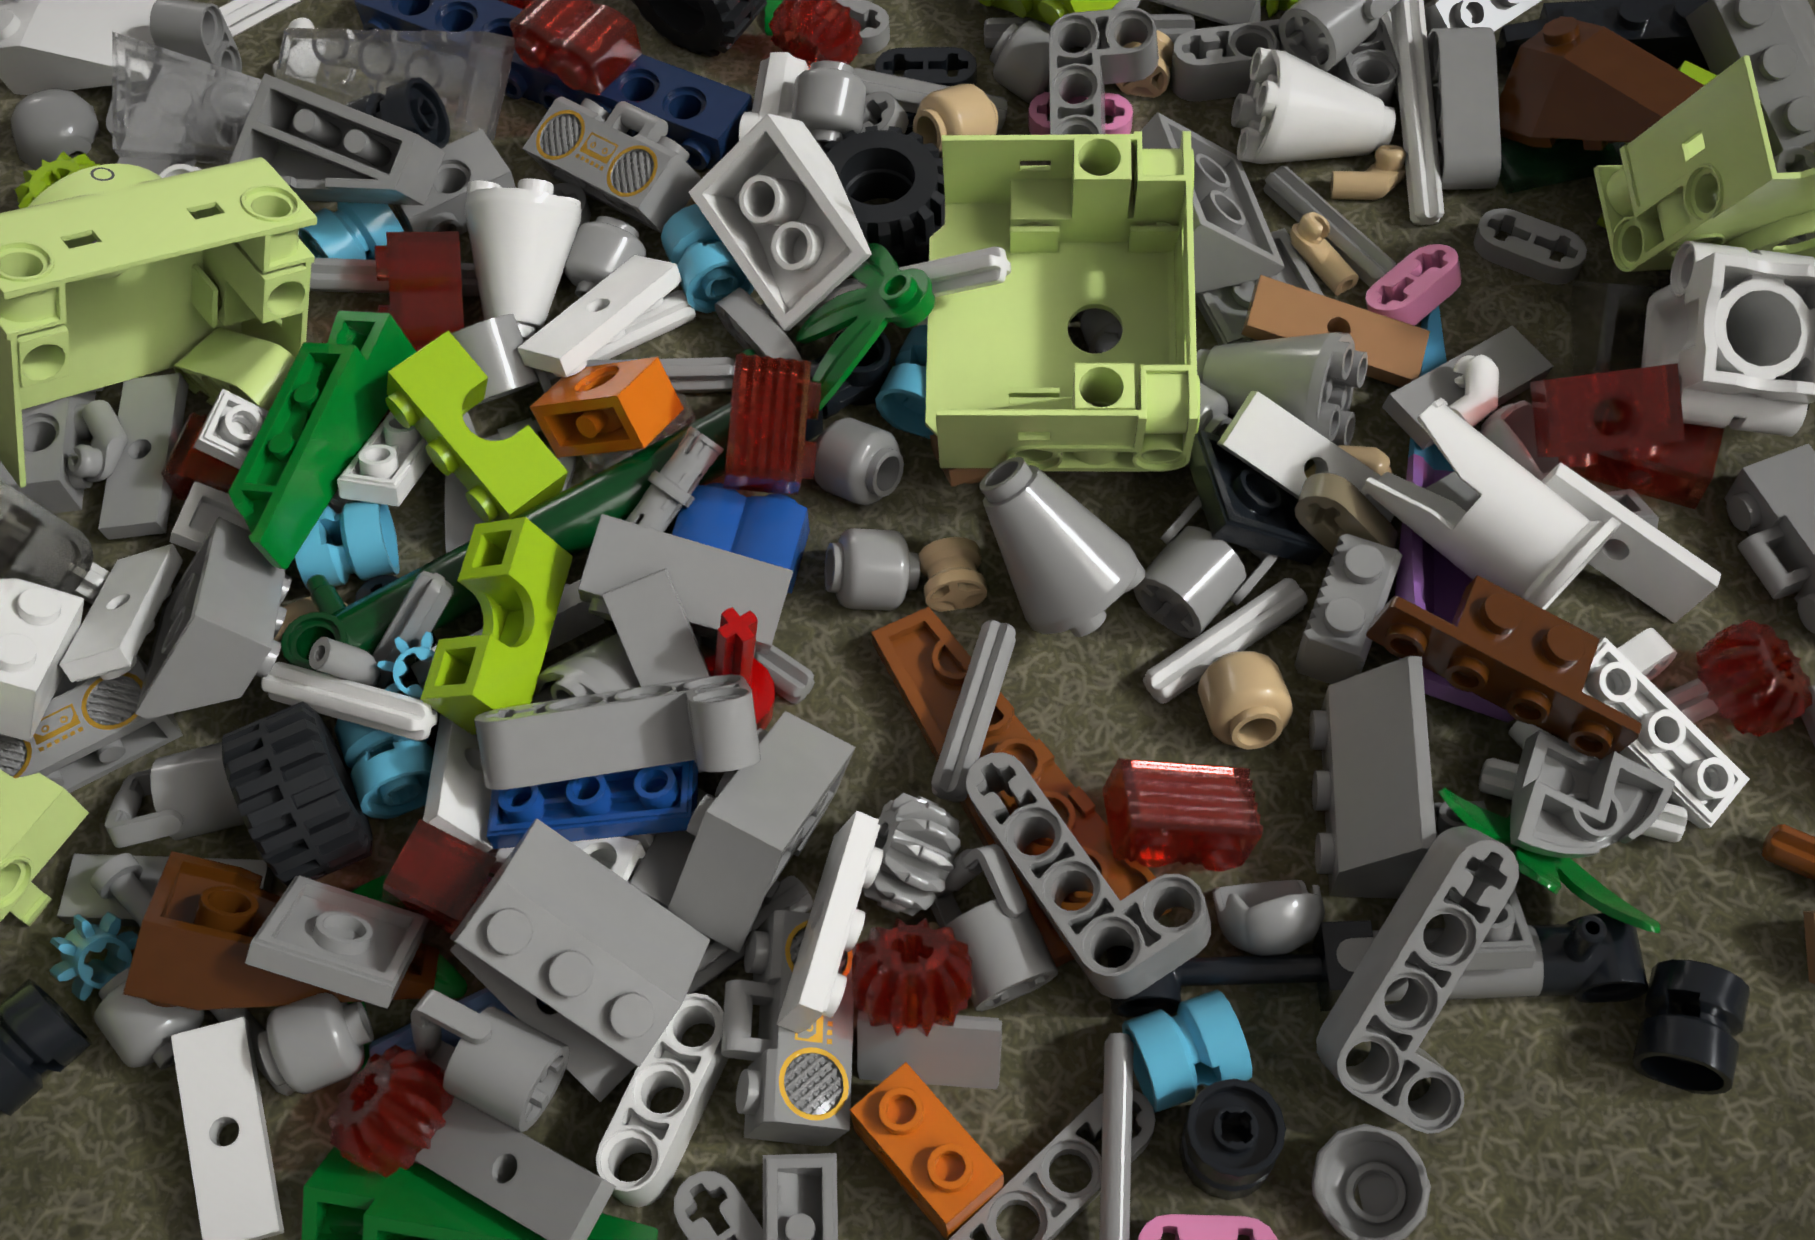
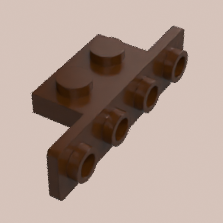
M1478 575L1465 588L1452 624L1399 596H1394L1372 620L1366 632V636L1369 639L1384 646L1394 656L1398 658L1422 656L1424 668L1445 678L1455 688L1478 695L1508 711L1516 720L1526 724H1533L1569 743L1574 750L1581 754L1601 760L1614 751L1620 753L1639 737L1642 724L1639 721L1582 692L1600 639Z

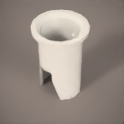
M1439 398L1421 413L1417 420L1459 478L1480 494L1481 497L1466 512L1455 502L1390 472L1384 473L1378 480L1369 477L1361 492L1367 497L1371 495L1471 579L1478 575L1546 610L1603 547L1621 523L1614 517L1606 523H1603L1601 520L1590 521L1448 408V404L1444 399Z

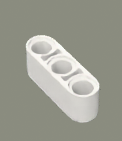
M698 993L686 994L677 1013L641 1066L637 1067L599 1144L596 1155L597 1172L601 1178L616 1186L612 1194L624 1205L633 1207L647 1206L662 1197L671 1183L729 1059L721 1055L724 1012L717 1001L708 995ZM705 1023L715 1027L714 1034L703 1045L689 1047L681 1044L682 1036L693 1025ZM676 1087L684 1091L682 1101L672 1111L660 1114L650 1110L653 1097L662 1089ZM640 1152L652 1156L650 1169L643 1177L632 1182L620 1181L618 1179L620 1165L627 1157Z

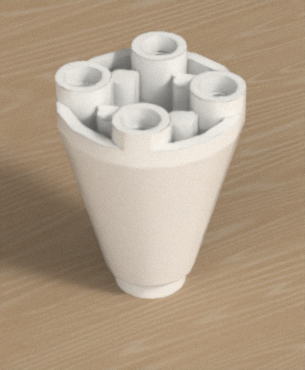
M1261 47L1256 49L1251 61V82L1247 94H1238L1232 110L1231 124L1233 127L1241 128V135L1237 146L1238 160L1257 164L1363 156L1371 154L1382 145L1390 144L1396 122V113L1393 107L1384 106L1381 99L1287 52Z
M521 179L518 181V188H502L499 184L489 181H470L467 184L465 216L484 321L502 315L514 314L525 342L544 327L581 222V202L571 197L553 195L554 185L540 179Z

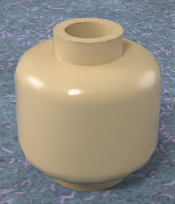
M958 84L933 91L922 99L914 117L913 132L923 136V144L933 143L939 149L940 158H942V135H996L998 112L993 102L983 90L974 84Z
M1255 651L1230 652L1213 662L1200 678L1198 694L1212 734L1222 743L1246 750L1262 748L1274 742L1288 725L1293 713L1291 697L1278 665L1269 656Z

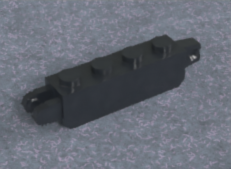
M1590 0L1544 3L1539 19L1502 26L1496 45L1499 65L1512 66L1523 43L1540 32L1545 24L1563 16L1574 17L1579 21L1604 26L1677 70L1686 60L1711 72L1686 20L1689 14L1708 0Z

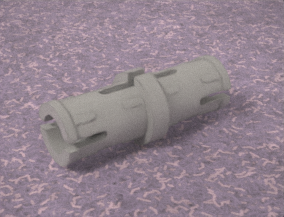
M690 426L678 448L661 471L657 472L654 470L647 479L652 484L626 521L664 532L683 505L687 508L690 507L695 500L691 495L724 449Z

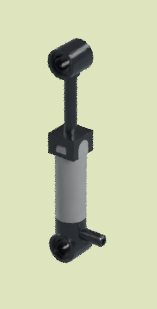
M1604 913L1578 917L1566 924L1528 925L1536 948L1533 968L1465 971L1448 1000L1574 996L1579 1002L1598 1003L1623 1002L1640 997L1647 992L1648 982L1637 929ZM1371 920L1321 922L1312 944L1313 954L1191 958L1127 999L1110 998L1111 1010L1114 1014L1122 1017H1139L1159 1009L1170 1015L1177 1012L1178 1005L1182 1002L1181 987L1317 982L1320 1011H1331L1380 930H1372ZM1444 928L1424 929V943L1436 940L1443 933ZM1114 946L1107 949L1108 968H1117L1124 965L1131 958L1133 950L1125 946ZM1400 978L1388 987L1385 994V1002L1400 1001L1408 989V978Z

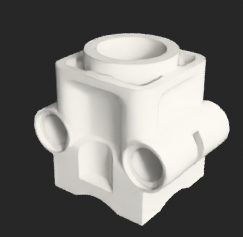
M1685 241L1675 255L1671 269L1670 285L1654 292L1648 300L1639 386L1643 402L1650 407L1659 409L1660 416L1664 421L1725 428L1728 425L1734 430L1790 437L1795 435L1803 425L1808 404L1815 402V258L1765 250H1752L1749 252L1746 248Z

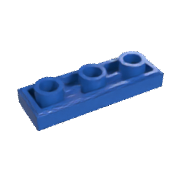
M690 760L521 788L492 789L486 837L493 849L515 847L536 818L570 842L687 830L690 819L697 808L699 771L695 761Z

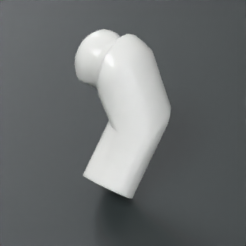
M1482 354L1476 357L1466 355L1456 362L1453 372L1463 375L1458 376L1454 381L1460 388H1465V395L1448 406V408L1472 427L1495 412L1498 407L1499 369L1491 358Z

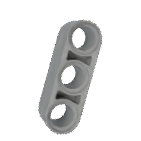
M1491 27L1433 28L1428 36V50L1442 190L1493 189L1498 183L1501 171L1497 56L1494 31Z

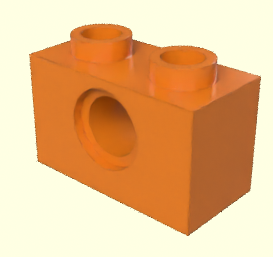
M651 357L585 367L575 375L562 377L530 406V409L556 457L561 458L644 449L684 410V407L659 358Z
M907 1062L849 1109L857 1135L946 1240H949L1004 1187L1003 1172Z

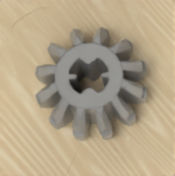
M903 793L895 800H890L883 806L881 816L876 818L879 819L878 825H880L875 847L883 850V859L874 882L868 889L862 887V891L866 897L878 902V906L894 913H899L900 911L914 916L920 910H927L933 905L936 893L945 890V880L949 872L955 869L953 865L954 856L961 847L960 839L957 837L960 830L959 820L952 817L945 809L938 807L937 803L921 796L916 798Z

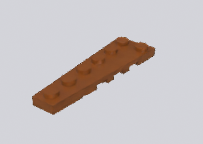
M928 606L871 633L872 642L938 762L972 657ZM1000 692L980 757L990 753L1004 752L1015 756L1024 765L1120 901L1155 879L1156 877L1122 836L1117 837L1096 813V805L1081 787L1078 786L1076 788L1055 764V756L1040 738L1035 740L1014 715V707ZM1004 790L997 793L1006 806L1009 815L1018 809L1013 796L1010 797ZM968 794L967 798L960 802L982 844L984 846L996 844L983 826ZM1049 838L1036 839L1026 847L1024 854L1032 856L1045 853L1052 846L1054 840ZM1010 865L1056 967L1075 959ZM1087 891L1073 892L1063 900L1060 908L1067 911L1079 910L1091 901L1093 894ZM1172 908L1166 910L1161 916L1171 912Z

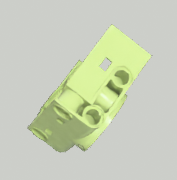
M1749 55L1742 56L1628 145L1622 146L1619 150L1623 165H1598L1593 169L1612 257L1616 266L1624 272L1671 270L1675 255L1685 241L1746 248L1749 252L1752 250H1765L1815 258V238L1791 245H1778L1800 235L1815 233V168L1802 172L1777 173Z
M1134 131V134L942 135L945 224L929 238V261L996 246L1005 250L1007 260L1011 263V273L1006 276L1005 281L1001 284L935 297L934 307L928 315L925 426L938 438L940 468H994L1014 457H1022L1028 466H1036L1041 471L1164 472L1176 470L1187 465L1190 461L1194 437L1198 433L1200 422L1199 375H1197L1193 231L1194 151L1191 148V131H1182L1180 148L1142 149V131ZM1020 161H1051V165L1020 166ZM1092 308L1103 309L1112 313L1121 324V339L1112 349L1102 353H1089L1079 349L1073 344L1068 334L1069 323L1075 315Z
M264 158L248 159L165 178L148 169L130 164L97 165L79 170L58 180L40 193L26 208L0 213V461L20 488L26 486L22 409L174 368L178 361L216 327L276 343L296 358L303 342H306L311 263H314L315 260L312 252L299 239V229L316 225L317 217Z

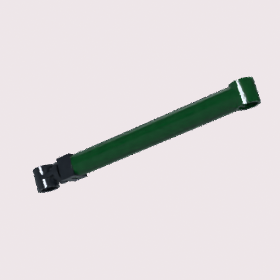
M847 328L843 329L840 333L836 335L833 343ZM882 332L827 404L820 411L814 413L806 412L805 400L814 374L825 354L815 360H809L798 367L790 358L770 367L764 358L759 357L755 350L745 349L739 356V362L745 368V373L753 382L755 390L514 518H528L570 555L574 556L592 546L601 514L626 521L652 484L647 479L654 470L657 472L661 471L678 448L690 426L724 449L709 467L698 485H705L779 444H782L790 452L823 433V419H828L850 404L869 405L876 402L875 398L891 370V344L887 336ZM470 541L348 606L344 604L335 587L328 583L324 575L316 574L311 576L306 585L311 593V600L319 612H311L299 616L288 625L281 641V648L286 661L291 665L317 671L311 668L309 655L313 644L321 637H328L361 648L372 655L417 575L423 571L441 574L454 589V594L432 632L480 607L476 596L457 581Z

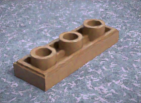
M1260 275L1254 286L1241 335L1260 341L1332 332L1349 333L1354 340L1355 350L1367 352L1368 368L1366 376L1398 387H1403L1419 378L1430 334L1429 330Z

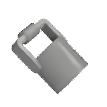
M1298 0L1280 18L1278 30L1281 42L1287 53L1327 72L1367 39L1378 27L1379 18L1401 0Z
M514 314L491 318L451 333L488 376L484 400L477 405L513 394L538 382L543 393L552 387L546 371L523 364L518 347L524 343ZM466 412L463 420L469 430L477 435L470 416ZM530 417L497 429L498 434L484 439L504 440L513 436L527 425L537 435V432L542 431L537 420L533 421Z
M1199 495L1162 535L1160 539L1167 546L1146 568L1144 579L1133 588L1137 601L1150 617L1180 637L1190 639L1198 637L1229 600L1237 606L1278 557L1246 547L1261 560L1246 578L1243 563L1225 541L1213 538L1211 532L1200 527L1187 526L1183 528L1199 508L1203 509Z
M222 742L159 757L152 764V769L136 772L128 776L123 781L119 792L115 795L105 818L104 826L113 845L117 848H122L167 836L174 840H184L244 825L245 823L225 774L222 761ZM152 794L156 812L136 817L141 807L142 798Z
M991 844L962 851L953 860L955 869L949 872L945 880V890L936 893L933 905L930 907L975 1010L984 1011L1040 988L1058 975V969L1002 848L997 844ZM984 871L996 899L962 914L952 892L962 889Z
M431 989L427 990L410 1014L416 1054L424 1064L444 1074L443 1088L446 1093L519 1132L527 1131L538 1120L562 1080L570 1055L568 1045L494 1006L487 1007L481 1013H478ZM441 1027L461 1037L456 1048L441 1040Z

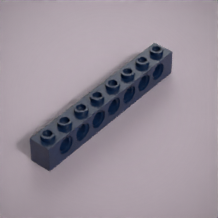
M498 0L354 1L366 36L378 47L387 49L391 46L411 54L424 65L435 63L451 69L468 82L479 80L499 88L502 93L512 99L523 97L543 105L548 110L555 99L561 96L579 105L584 98H588L603 107L609 114H611L619 102L626 101L667 122L668 132L666 137L678 143L690 154L687 163L696 170H704L705 168L711 170L739 142L741 117L744 112H752L751 94ZM629 129L626 134L634 137L638 132Z

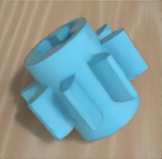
M427 631L422 637L420 647L410 648L407 642L399 636L394 639L395 645L401 653L395 663L385 660L379 661L377 667L382 670L393 672L395 683L386 687L385 690L395 693L402 691L410 697L421 698L423 687L418 684L407 687L402 678L410 672L409 666L406 663L410 657L416 655L423 662L433 659L435 653L431 650L433 636L431 632Z
M107 912L102 917L99 925L90 924L86 919L77 914L74 916L75 928L65 938L53 937L50 941L51 944L61 951L62 962L55 964L49 970L51 975L59 982L68 981L76 976L72 984V993L83 1001L90 996L93 988L101 989L113 977L131 966L132 953L130 950L135 949L138 935L133 931L117 935L121 927V919L110 912ZM104 948L108 950L104 961L92 959L88 964L84 962L89 951L101 952Z

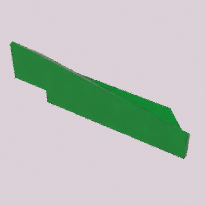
M338 311L327 343L303 342L228 492L235 508L247 523L251 532L249 535L250 541L276 568L287 569L337 491V479L372 436L389 409L385 398L388 397V371L416 353V350L390 313Z
M334 1146L303 1186L302 1240H547L424 1165L398 1158ZM601 1213L587 1240H658V1229Z

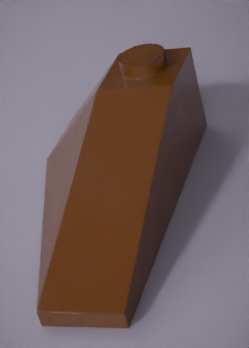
M1560 16L1545 24L1540 32L1523 43L1518 50L1499 98L1500 137L1531 147L1552 148L1556 139L1583 140L1584 150L1603 151L1608 143L1633 141L1704 85L1604 26L1579 21L1574 17Z
M171 851L142 920L123 992L124 995L143 998L149 1003L160 1007L180 1006L194 1010L285 1006L320 993L332 994L340 1003L363 1002L245 964L251 941L281 897L260 888L263 876L242 867ZM421 942L392 1000L420 999L427 990H433L439 949Z

